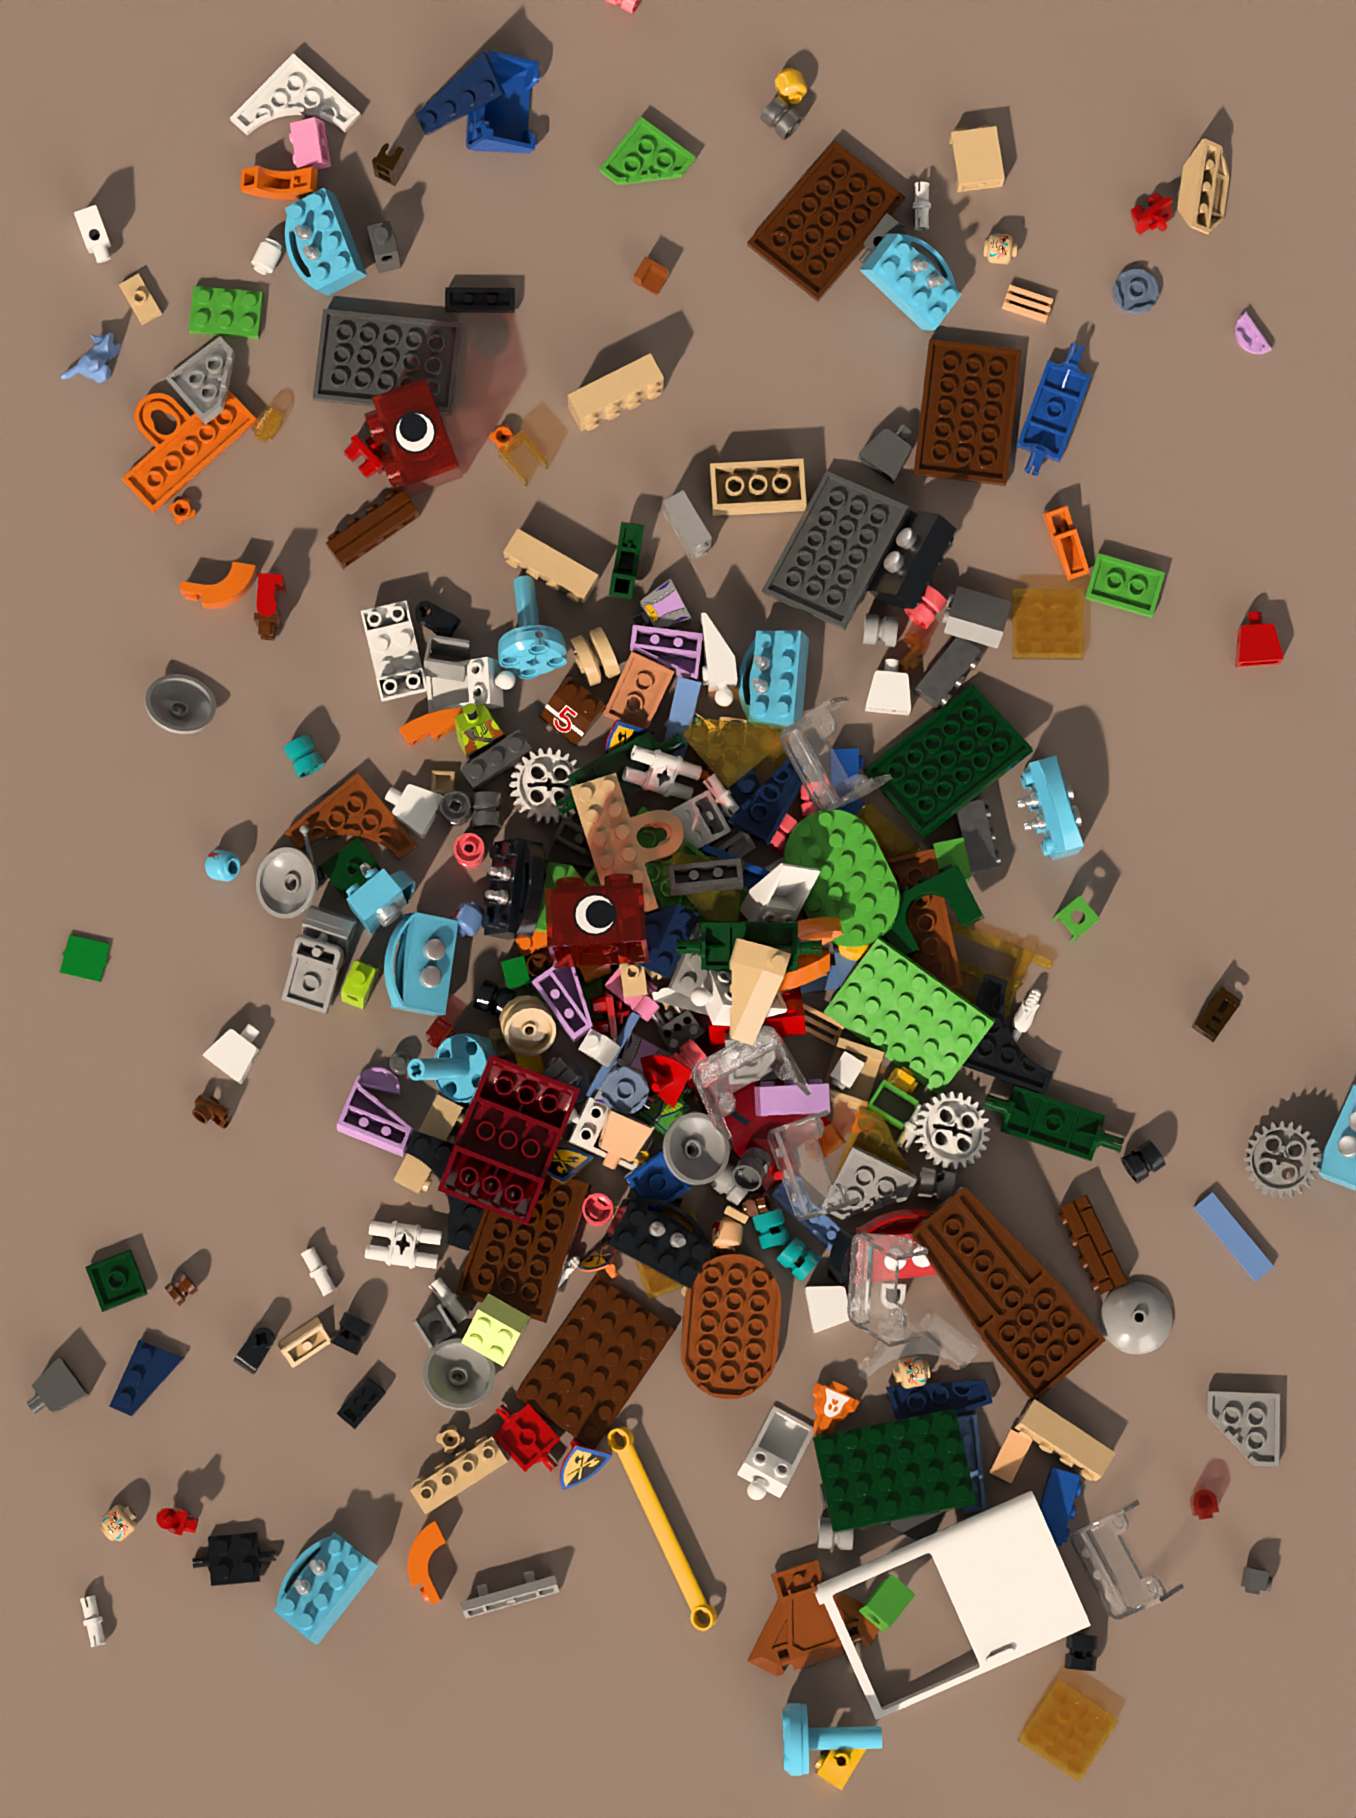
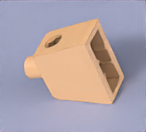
M608 1108L598 1143L601 1149L608 1151L602 1164L615 1170L620 1158L631 1162L653 1129Z

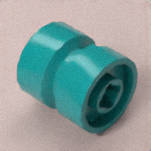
M309 734L300 736L283 747L288 760L294 761L292 764L293 770L298 778L311 775L325 765L321 755L318 752H313L316 745Z
M782 1209L752 1217L756 1231L761 1233L758 1239L762 1250L791 1242L788 1228L783 1227L785 1218ZM773 1228H774V1230H775L774 1233H775V1234L772 1235L771 1232L769 1231V1229H773Z
M796 1236L776 1260L785 1268H792L791 1273L802 1282L822 1258L813 1250L807 1251L806 1244ZM800 1255L806 1260L802 1265L796 1262Z

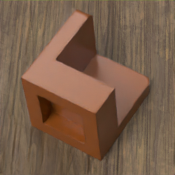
M645 256L633 275V283L654 295H658L669 278V270Z

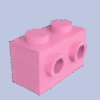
M313 117L290 123L291 131L289 132V138L294 147L293 162L297 169L314 167L320 170L331 167L324 121Z

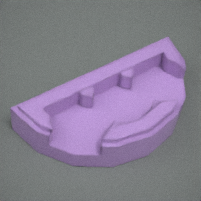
M1245 311L1239 317L1235 326V337L1238 344L1245 351L1252 354H1264L1271 351V346Z
M371 1067L364 1070L356 1078V1081L362 1088L401 1096V1086L398 1078L386 1068Z

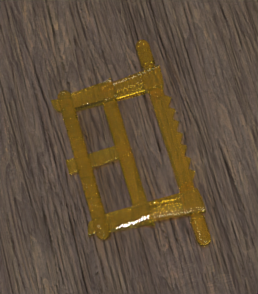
M950 923L953 934L1017 958L1009 978L958 959L960 970L967 973L963 981L964 988L955 991L973 1004H975L977 995L970 993L969 990L974 976L984 978L985 973L1008 981L1005 992V1016H1011L1013 1011L1010 1006L1018 989L1024 984L1021 981L1030 963L1034 962V964L1046 969L1053 967L1051 960L1038 955L1035 956L1034 951L1016 948L1013 942L1006 943L1005 939L997 940L996 936L989 937L988 933L981 934L980 930L972 931L971 927L963 929L961 924Z

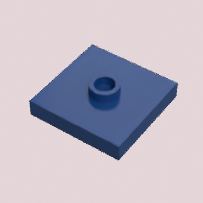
M663 1149L624 1176L637 1197L654 1198L671 1203L691 1189L687 1183L679 1180L670 1171L664 1158ZM650 1203L648 1210L659 1212L665 1206Z

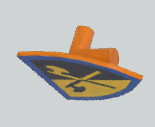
M601 1243L581 1259L577 1267L584 1272L605 1269L608 1275L614 1278L619 1274L612 1263L618 1251Z

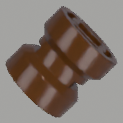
M537 953L529 957L526 967L531 975L538 977L551 968V961L546 955Z
M184 1272L177 1276L176 1282L169 1283L164 1287L179 1306L185 1302L188 1294L193 1295L198 1291L197 1287Z

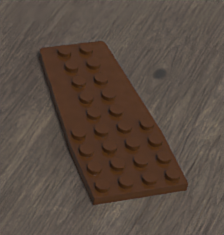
M958 1188L910 1231L911 1238L988 1350L1031 1402L1034 1399L1038 1401L1106 1341L1060 1283L967 1188Z

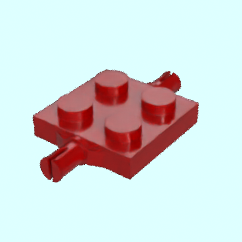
M529 1403L521 1411L513 1415L504 1404L500 1408L506 1414L499 1408L495 1410L505 1422L502 1428L493 1435V1438L524 1472L539 1462H542L550 1472L553 1468L548 1461L554 1468L558 1466L548 1454L552 1447L561 1439Z

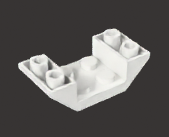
M407 600L362 610V620L381 701L428 691Z

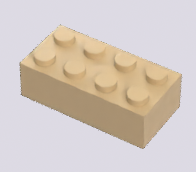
M650 353L568 394V408L580 431L585 429L591 431L599 426V422L605 419L608 421L613 420L620 415L619 412L627 408L628 410H633L641 404V401L647 398L652 400L660 396L661 391H663L664 377Z
M804 459L710 464L712 516L805 511Z

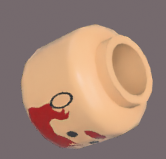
M727 1216L721 1217L720 1221H716L712 1225L711 1244L716 1248L717 1252L730 1254L741 1247L743 1227L738 1222H735L736 1219Z

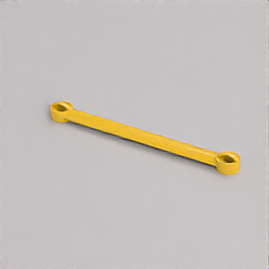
M617 1427L609 1432L607 1437L608 1445L613 1451L618 1453L692 1611L690 1619L693 1626L698 1630H707L716 1624L717 1612L714 1607L706 1602L633 1446V1433L627 1427ZM616 1432L622 1436L624 1448L618 1446L615 1442ZM699 1609L705 1613L708 1625H704L699 1621Z

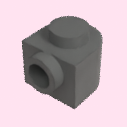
M1244 1567L1241 1586L1245 1587V1592L1259 1595L1260 1590L1270 1592L1272 1577H1269L1268 1571Z

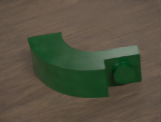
M621 521L609 596L632 599L645 525Z

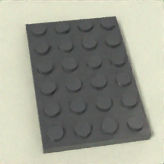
M323 309L313 401L452 415L462 323Z
M826 470L763 587V594L845 631L910 510L909 506Z

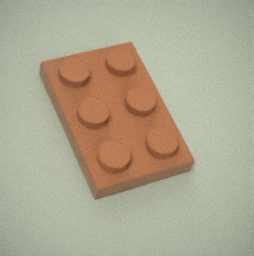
M633 650L603 715L615 721L620 720L649 729L675 670Z

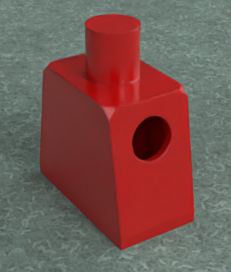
M1259 611L1247 613L1248 625L1240 626L1237 632L1235 667L1280 664L1284 658L1274 623L1262 624V614Z

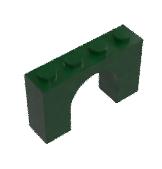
M950 864L939 870L940 874L932 878L928 875L918 881L919 885L911 889L909 886L900 889V908L895 923L885 935L889 943L907 957L921 951L908 924L909 911L918 899L929 895L944 898L950 903L963 929L985 918L957 865L953 867Z

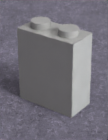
M684 490L664 500L662 514L689 559L697 558L698 560L709 554L708 550L711 549L712 537Z
M957 586L955 595L950 594L946 605L950 610L946 609L942 622L946 623L944 633L998 649L1011 602Z

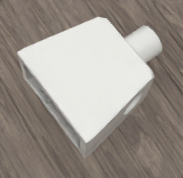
M94 205L74 212L89 254L94 253L97 263L110 260L107 248L111 247V243L97 206ZM96 235H99V236H100V238H99L98 240H96V241H93V240H92V238H93L94 236H96Z
M886 659L884 671H875L865 711L900 715L910 714L909 677L907 673L898 672L899 660Z
M408 784L403 793L391 787L386 794L385 800L396 805L392 811L394 817L420 838L424 839L440 811V802L443 796Z
M250 1024L245 1027L240 1035L233 1029H229L203 1056L238 1083L242 1084L259 1053V1049L251 1043L260 1032Z
M814 1286L805 1288L813 1333H818L851 1320L850 1310L863 1308L861 1294L847 1296L845 1286Z

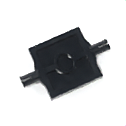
M257 1532L208 1537L209 1551L207 1557L192 1559V1562L195 1563L193 1564V1569L208 1567L211 1586L261 1582L260 1568L262 1562L276 1561V1556H272L276 1555V1550L261 1552L258 1545Z

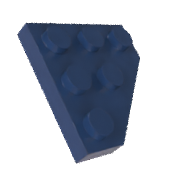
M677 904L618 925L621 929L622 941L615 954L670 979L682 955L677 954L676 951L677 939L690 938L700 914Z

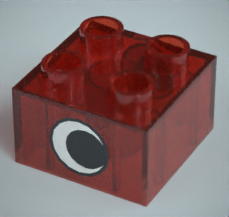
M426 378L372 397L376 410L364 415L377 445L389 443L392 454L381 458V461L394 490L405 486L410 496H414L463 477Z
M607 875L604 877V885L585 886V879L581 877H563L555 881L556 888L545 889L547 947L554 968L650 962L645 892L643 883H634L633 875Z

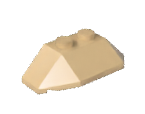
M1202 139L1183 166L1177 210L1189 227L1209 234L1224 220L1230 176L1222 154V146L1210 140Z

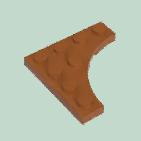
M359 773L355 774L284 832L298 850H303L306 847L303 834L300 832L302 825L309 827L308 837L310 844L324 838L342 835L366 838L388 849L399 861L418 846Z

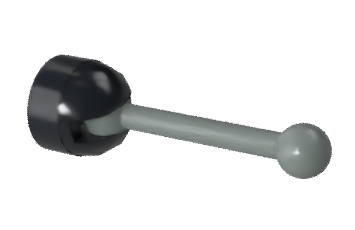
M302 825L300 832L304 837L307 855L314 864L308 837L309 827ZM314 864L318 880L325 879L322 868Z

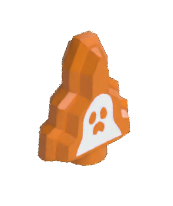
M831 1381L830 1386L815 1382L812 1395L815 1397L813 1408L817 1414L814 1421L815 1437L832 1433L837 1422L844 1421L849 1412H855L860 1400L848 1394L850 1388Z

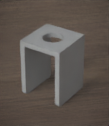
M429 634L424 657V676L464 682L465 664L431 659V656L434 653L468 659L470 655V641Z
M440 1304L437 1305V1309L421 1319L413 1320V1323L430 1349L458 1333ZM434 1320H438L443 1324V1331L437 1335L432 1334L429 1330V1325Z

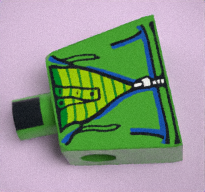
M685 1085L675 1108H672L654 1093L651 1097L655 1101L647 1112L641 1108L635 1113L650 1126L654 1127L660 1135L665 1137L671 1123L678 1117L688 1113L690 1107L684 1100L691 1093V1089Z

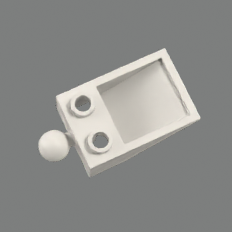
M701 613L700 626L701 633H703L702 643L705 666L702 667L703 686H708V692L717 691L715 693V701L718 705L725 707L732 703L734 697L731 690L736 689L737 686L735 656L707 613Z
M490 657L457 662L465 664L464 682L426 676L428 713L445 709L463 708L469 703H473L476 706L485 704L489 710L504 707L503 689H510L515 684L514 674L510 671L501 672L499 660Z
M709 790L669 811L681 821L684 829V839L698 850L704 847L705 844L708 845L731 832L724 818L729 816L719 803L716 804Z
M781 863L749 890L739 910L749 921H795L820 870Z
M709 970L701 987L695 988L691 993V1000L696 1006L705 1005L712 1025L730 1026V1008H732V993H730V984H732L731 971ZM780 992L776 993L766 1018L786 1012L787 1007Z
M591 1097L586 1098L580 1114H577L576 1109L573 1107L567 1124L572 1122L575 1124L567 1142L605 1159L608 1151L601 1149L598 1143L608 1107L595 1102ZM593 1109L600 1111L599 1117L594 1118L592 1116ZM623 1114V1115H625V1116H627V1117H629V1118H632V1119H634V1120H636V1121H638V1122H641V1121H639V1120H637V1119H635V1118H633V1117H631V1116H629V1115H627V1114ZM641 1122V1123H643V1124H645V1125L651 1127V1128L654 1130V1127H652V1126H650V1125H648V1124H646V1123H644V1122ZM584 1130L590 1133V1137L587 1140L581 1136ZM652 1133L641 1147V1150H645ZM638 1152L635 1159L640 1160L641 1152ZM620 1158L618 1165L630 1170H634L638 1165L633 1161L630 1162L623 1158Z
M773 1406L737 1474L751 1482L747 1488L750 1498L760 1500L766 1495L767 1491L779 1498L781 1497L814 1434V1427Z

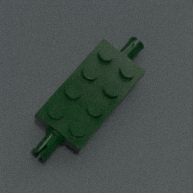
M648 730L567 775V778L571 785L575 786L616 773L623 797L626 798L642 788L640 785L622 780L625 767L628 766L646 772L650 766L649 764L631 759L634 745L652 751L660 749L661 752L672 754L686 745L684 741L674 745L675 742L682 739L679 733L660 743L656 742L652 733ZM572 793L555 801L557 807L566 804L558 809L562 815L576 807Z
M701 921V937L698 939H677L676 943L677 954H698V956H701V970H730V959L737 938L790 953L786 971H798V957H800V954L822 955V940H800L798 938V921Z
M1014 1086L1011 1097L1008 1100L988 1093L986 1095L983 1108L1003 1114L1004 1119L1000 1129L1002 1133L1090 1162L1096 1147L1102 1146L1119 1153L1122 1149L1121 1145L1124 1143V1138L1105 1133L1104 1129H1102L1106 1115Z

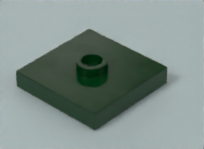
M359 838L320 865L346 902L348 898L346 891L352 885L358 883L361 887L367 882L360 869L364 862L370 866V869L376 867L378 871L382 870Z
M132 1249L85 1267L102 1312L148 1295Z

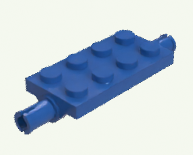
M1077 343L1070 344L1067 357L1062 363L1047 361L1016 445L1018 448L1031 452L1024 471L1030 474L1032 466H1034L1033 476L1039 475L1044 458L1060 463L1091 379L1090 375L1079 370L1078 364L1085 348L1079 345L1077 353H1075Z

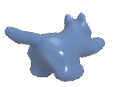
M113 333L97 336L91 334L90 337L94 343L91 349L82 355L77 365L63 373L60 378L70 379L80 373L87 378L93 379L96 383L105 382L111 376L108 361L118 355L121 344L118 342L113 343Z

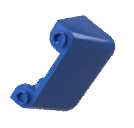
M488 50L487 54L506 95L467 115L466 147L473 151L530 153L537 146V136H535L533 130H528L530 89L540 80L539 62Z

